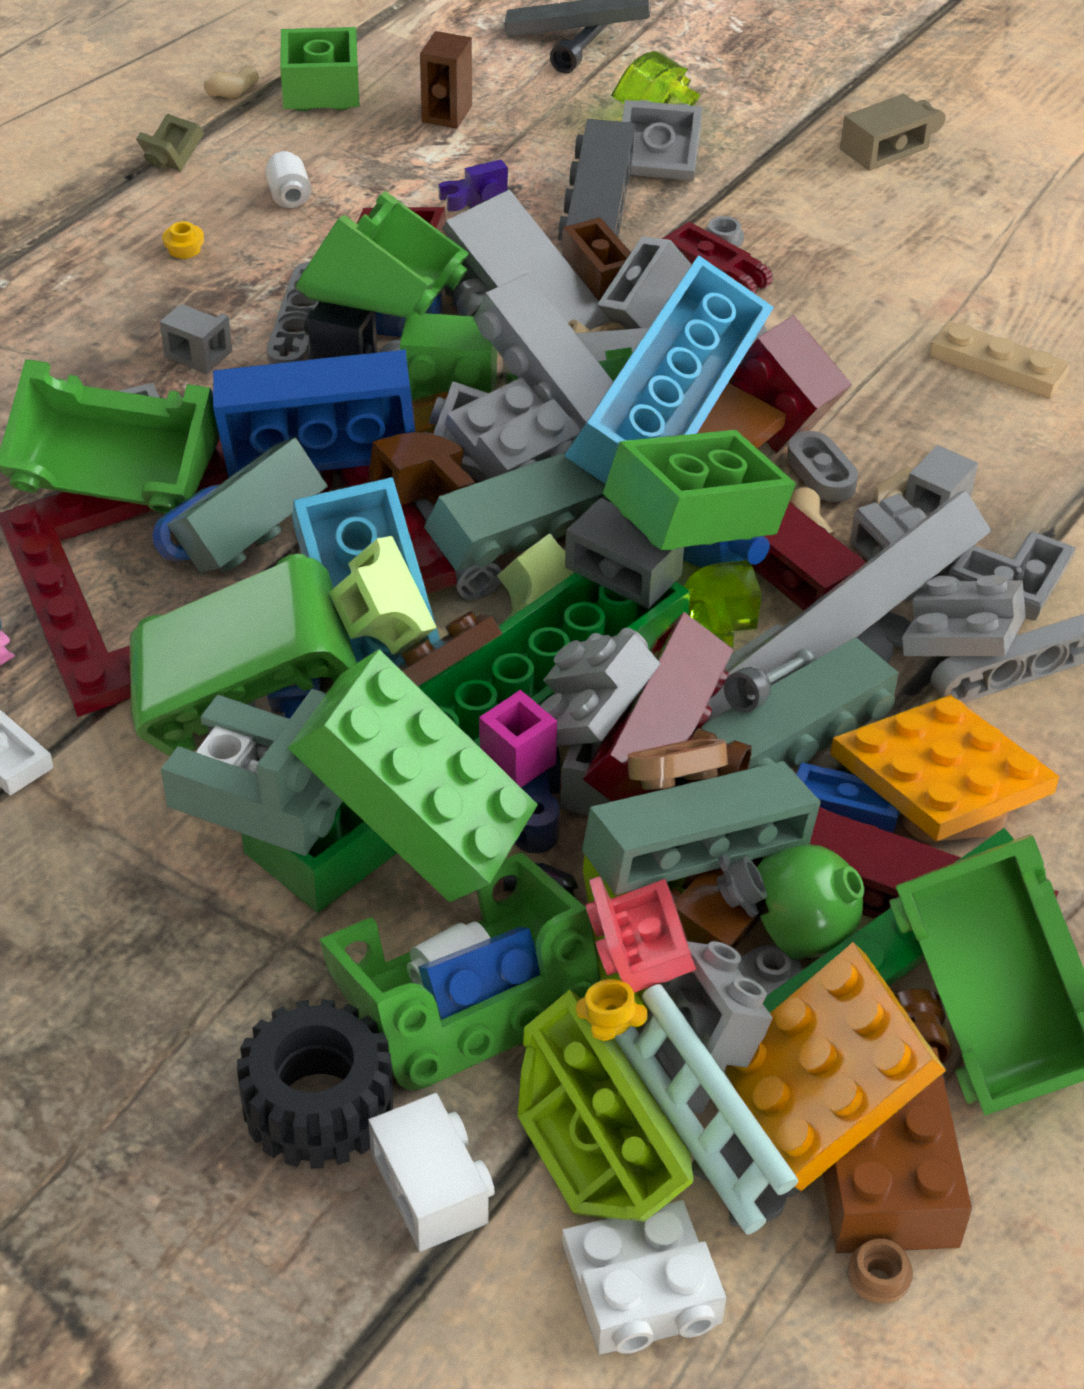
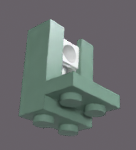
M311 689L290 719L217 695L201 715L202 724L212 727L213 730L198 750L194 752L178 746L161 768L167 807L306 856L318 837L323 838L329 833L335 819L336 810L343 801L287 747L325 697L326 693Z

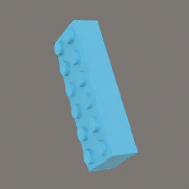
M698 255L564 456L606 484L620 441L697 434L774 307Z

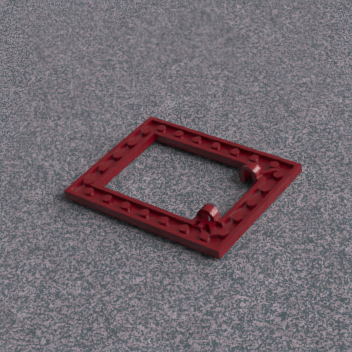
M219 441L196 493L207 487L220 485L228 479L221 441ZM370 465L318 471L328 486L319 494L326 493L331 489L334 482L333 474L338 473L346 488L370 483L368 481ZM60 492L59 494L0 512V528L76 715L80 717L131 699L130 645L108 653L60 541L153 510L149 508V505ZM414 502L401 505L427 595L457 585L455 569L424 528L426 522Z

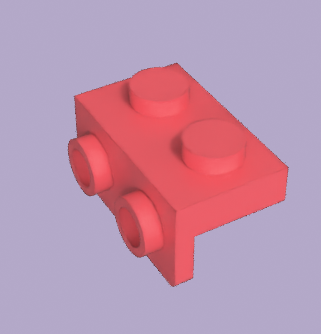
M601 876L589 880L595 901L585 904L597 938L605 935L604 939L596 941V947L608 976L619 973L622 982L624 981L629 984L635 993L696 970L666 879L611 899Z

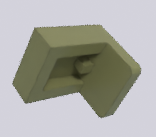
M166 114L153 136L140 132L136 140L145 152L144 157L149 163L161 169L167 166L182 171L204 133L198 124Z

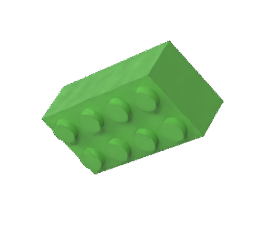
M380 649L341 673L287 747L449 902H453L491 883L538 805Z

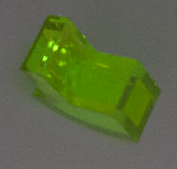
M652 51L639 56L627 67L611 96L622 104L625 103V100H647L654 103L668 104L670 99L674 97L685 104L695 106L701 94L688 87L692 80L685 76L688 70L686 67L662 52Z
M746 560L716 563L699 569L688 578L684 585L685 588L690 590L688 615L732 649L735 631L757 629L762 592L751 563Z

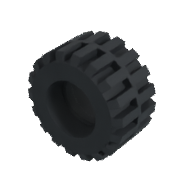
M322 999L321 1005L309 1006V1000L296 1002V1009L287 1011L282 1006L272 1011V1021L267 1022L261 1019L252 1028L254 1038L244 1039L240 1047L241 1058L237 1059V1076L244 1122L248 1124V1131L255 1143L262 1141L263 1151L272 1158L283 1153L285 1164L298 1167L301 1160L310 1161L311 1169L324 1168V1161L335 1159L338 1166L350 1161L349 1153L353 1150L362 1155L370 1149L368 1119L393 1110L391 1053H389V1043L384 1032L378 1033L377 1023L369 1015L359 1019V1009L346 1004L342 1009L335 1008V1000ZM314 1074L333 1075L343 1080L338 1085L320 1092H302L290 1087L297 1080Z

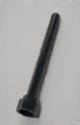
M608 24L584 27L572 40H561L550 52L552 66L562 73L572 72L582 61V50Z

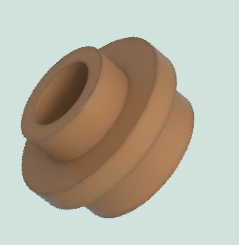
M887 1239L870 1240L859 1246L852 1253L847 1271L849 1282L853 1289L868 1301L879 1304L895 1302L901 1299L911 1286L913 1278L911 1262L904 1250L893 1241ZM876 1269L882 1270L888 1274L890 1279H880L869 1272Z

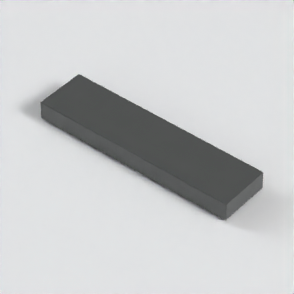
M578 0L508 9L504 22L506 36L650 18L651 0Z

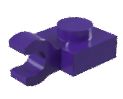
M501 159L464 168L465 179L444 181L438 184L439 199H447L448 211H459L466 205L471 209L508 190V167Z

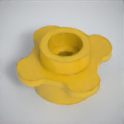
M606 979L593 984L587 990L585 997L576 1004L577 1016L581 1019H587L592 1026V1036L602 1041L613 1039L616 1035L627 1031L630 1026L639 1027L648 1018L646 1007L635 1003L634 992L631 986L617 979Z

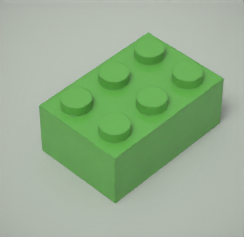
M737 430L620 441L603 494L619 509V512L625 518L629 519L648 537L652 545L660 550H674L681 547L702 544L712 545L717 542L738 539L749 540L753 537L777 534L796 483Z

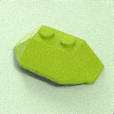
M568 990L524 1027L523 1046L526 1047L520 1077L518 1119L574 1214L578 1216L645 1222L694 1182L691 1154L615 1039L602 1041L592 1036V1026L587 1019H581L576 1014V1004L580 998L576 993Z

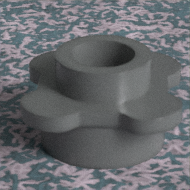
M725 854L718 857L719 865L724 874L717 877V884L727 904L731 908L741 905L751 918L758 915L755 903L766 899L767 891L763 878L753 861L745 856L731 863Z

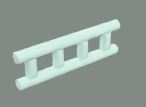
M661 984L653 985L642 995V1000L653 1014L642 1032L639 1034L635 1027L630 1026L627 1031L616 1035L614 1039L746 1235L752 1234L766 1223V1218L754 1202L766 1186L770 1183L778 1195H782L797 1185L798 1178ZM667 1037H669L685 1060V1064L672 1081L654 1056ZM700 1084L719 1110L705 1129L687 1104ZM734 1133L754 1160L740 1179H738L720 1152Z

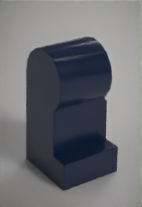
M558 747L556 764L521 787L538 804L514 843L520 850L527 853L539 854L547 852L558 842L560 805L558 800L552 795L560 793L561 762Z

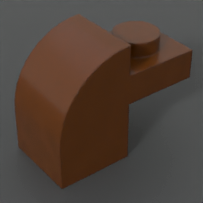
M412 432L373 441L368 481L374 482L393 477L401 505L427 498L435 506L439 496L475 484L470 475L461 468L464 450L456 443L444 437L429 433Z

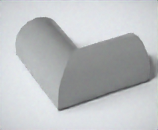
M1030 531L1013 559L973 545L956 559L948 572V576H953L960 581H977L979 578L989 575L1005 576L1010 581L1023 580L1025 619L1035 621L1074 557L1076 547Z

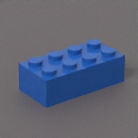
M406 350L213 370V408L228 478L273 445L295 437L317 471L369 466L373 441L398 434L416 432Z

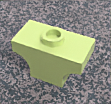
M550 533L518 556L497 575L511 597V611L504 619L505 621L574 573L565 568L566 551L561 548Z
M392 536L377 538L349 562L351 574L329 592L350 639L362 636L374 637L384 643L392 655L403 653L437 628Z

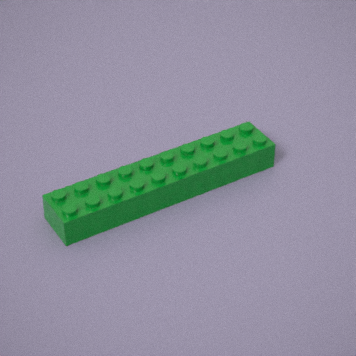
M574 572L500 624L498 627L503 634L418 687L480 747V716L519 690L524 692L539 706L555 694L544 682V678L556 665L554 657L565 645L575 640L579 642L586 641L593 633L613 637L617 636L623 628H630L638 632L646 640L650 651L655 639L683 612L689 613L690 590L675 582L648 609ZM344 802L336 810L335 819L329 833L323 838L318 837L306 856L241 833L244 853L317 913L397 854L388 843Z

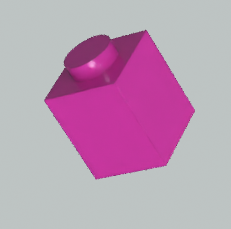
M521 690L479 717L480 748L520 788L556 764L557 720Z

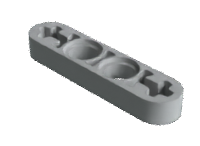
M310 262L299 264L292 272L267 345L268 364L305 361L308 359L310 341L309 336L305 334L304 324L307 313L310 309H315L319 301L308 299L297 291L295 286ZM299 305H312L308 307H297ZM291 330H303L302 332H299V333H290V332H287V331H291Z
M1084 614L1016 635L1006 656H951L935 668L930 678L931 684L941 697L952 695L965 703L1084 664Z

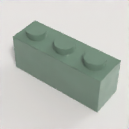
M295 437L270 447L168 522L167 525L200 573L219 569L221 573H225L246 559L243 550L255 542L257 546H260L273 539L282 531L279 523L288 516L292 517L293 500L317 495L328 486Z

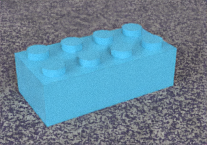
M393 477L293 500L292 522L301 554L307 558L318 560L328 570L333 588L351 574L349 562L377 538L392 536L434 621ZM437 628L421 641L428 639L432 645L440 640ZM362 636L353 639L349 637L357 663L378 649L396 666L404 662L401 657L402 653L392 655L387 646L374 637Z

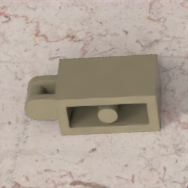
M901 94L844 115L840 150L870 171L928 149L931 134L941 129L946 116L941 110L933 108L926 100L915 102L907 95Z

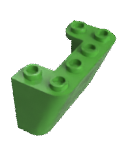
M523 852L506 858L491 883L476 890L482 920L478 921V923L486 930L490 938L518 927L530 928L536 948L540 975L443 1020H440L437 1003L433 995L420 984H414L410 980L407 972V964L411 962L410 952L390 961H385L377 924L372 917L319 939L326 968L347 1003L359 1009V1019L369 1015L377 1023L378 1033L384 1032L389 1043V1053H391L392 1074L398 1084L405 1089L419 1090L429 1087L523 1043L524 1027L568 990L573 991L582 999L593 984L601 981L590 919L586 907ZM508 875L515 876L517 885L511 896L501 901L494 900L492 891L498 880ZM362 941L367 944V952L362 961L356 964L344 949L352 942Z

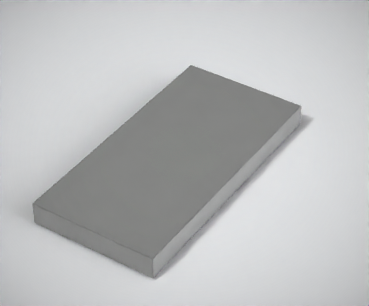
M510 189L445 221L442 231L449 239L469 253L466 261L489 290H493L529 273L567 323L575 319L590 330L603 324H609L611 321L597 306L599 301Z

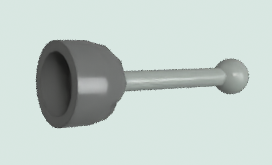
M801 649L796 653L795 659L766 674L761 669L752 667L742 668L730 674L724 683L726 700L732 708L741 713H749L761 707L771 694V683L815 661L814 653L809 649Z

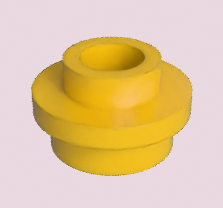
M176 222L163 232V245L168 249L169 254L175 258H191L201 251V246L204 243V233L201 228L190 222Z

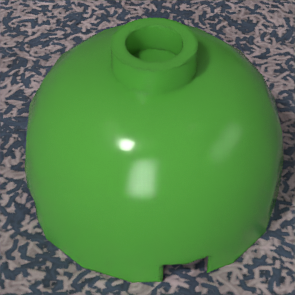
M804 844L778 851L762 859L757 869L763 878L767 891L766 904L769 912L761 915V918L775 944L790 958L798 961L807 957L810 958L809 961L828 953L856 932L861 923L864 885L859 873L849 866L838 854L823 846Z

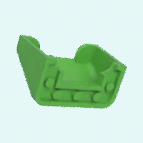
M385 191L377 198V203L368 216L364 214L357 224L346 215L337 219L295 286L297 291L314 301L410 318L415 313L422 316L436 296L446 286L453 291L468 270L462 264L469 253Z
M25 359L0 448V471L10 479L9 484L12 487L31 493L38 492L39 488L149 505L150 509L161 514L168 513L196 493L220 441L211 388L187 384L183 398L179 392L169 390L167 399L84 386L79 377L74 375H68L67 381L54 378L49 375L51 366L48 362Z
M303 554L288 555L279 560L277 565L164 615H153L142 619L130 634L131 717L137 736L168 756H171L178 746L193 751L197 749L193 732L199 736L209 732L208 726L202 724L201 715L217 695L247 704L294 683L303 691L309 690L314 687L312 678L330 677L333 683H335L342 672L357 662L346 628L329 595L333 586L328 570L318 560L307 558Z
M1031 834L898 884L896 889L899 897L889 900L901 933L904 934L913 930L917 941H919L962 1052L965 1066L955 1069L959 1084L967 1103L979 1101L984 1116L1084 1081V967L1055 897L1051 881L1046 878L1044 861L1035 838Z

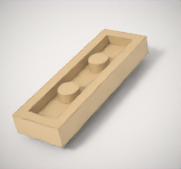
M948 321L936 336L930 350V357L1051 399L1067 376L1070 363L1054 357L1048 352L1036 351L1013 343L1007 338L996 337L973 329L969 325Z

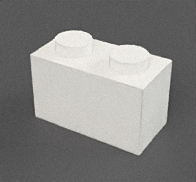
M437 1093L368 1119L371 1155L419 1252L488 1224V1197L495 1194L490 1173L482 1160L473 1162L466 1149L469 1145L468 1136L460 1116L455 1111L448 1114Z

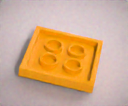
M952 695L833 737L830 753L831 756L936 842L1008 811L1010 812L1054 794L1059 780V775L1041 763L1034 755L1025 751L1005 736L998 728L989 724Z
M854 942L770 1013L773 1019L748 1067L727 1065L725 1068L737 1093L798 1178V1183L795 1187L800 1191L804 1190L946 1071L866 953Z

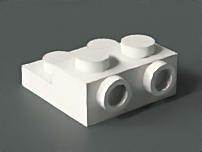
M683 1200L666 1204L645 1222L607 1218L563 1229L562 1244L599 1355L618 1351L622 1354L635 1353L647 1348L653 1341L679 1334L686 1338L697 1337L709 1332L715 1325L723 1323L726 1295L705 1241H698Z

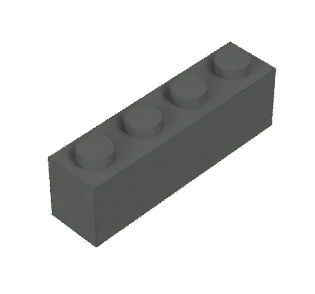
M587 119L584 135L577 134L575 159H579V162L572 161L569 184L574 187L573 189L567 188L565 192L564 213H568V217H560L558 241H562L563 227L599 217L619 238L634 154L635 123Z

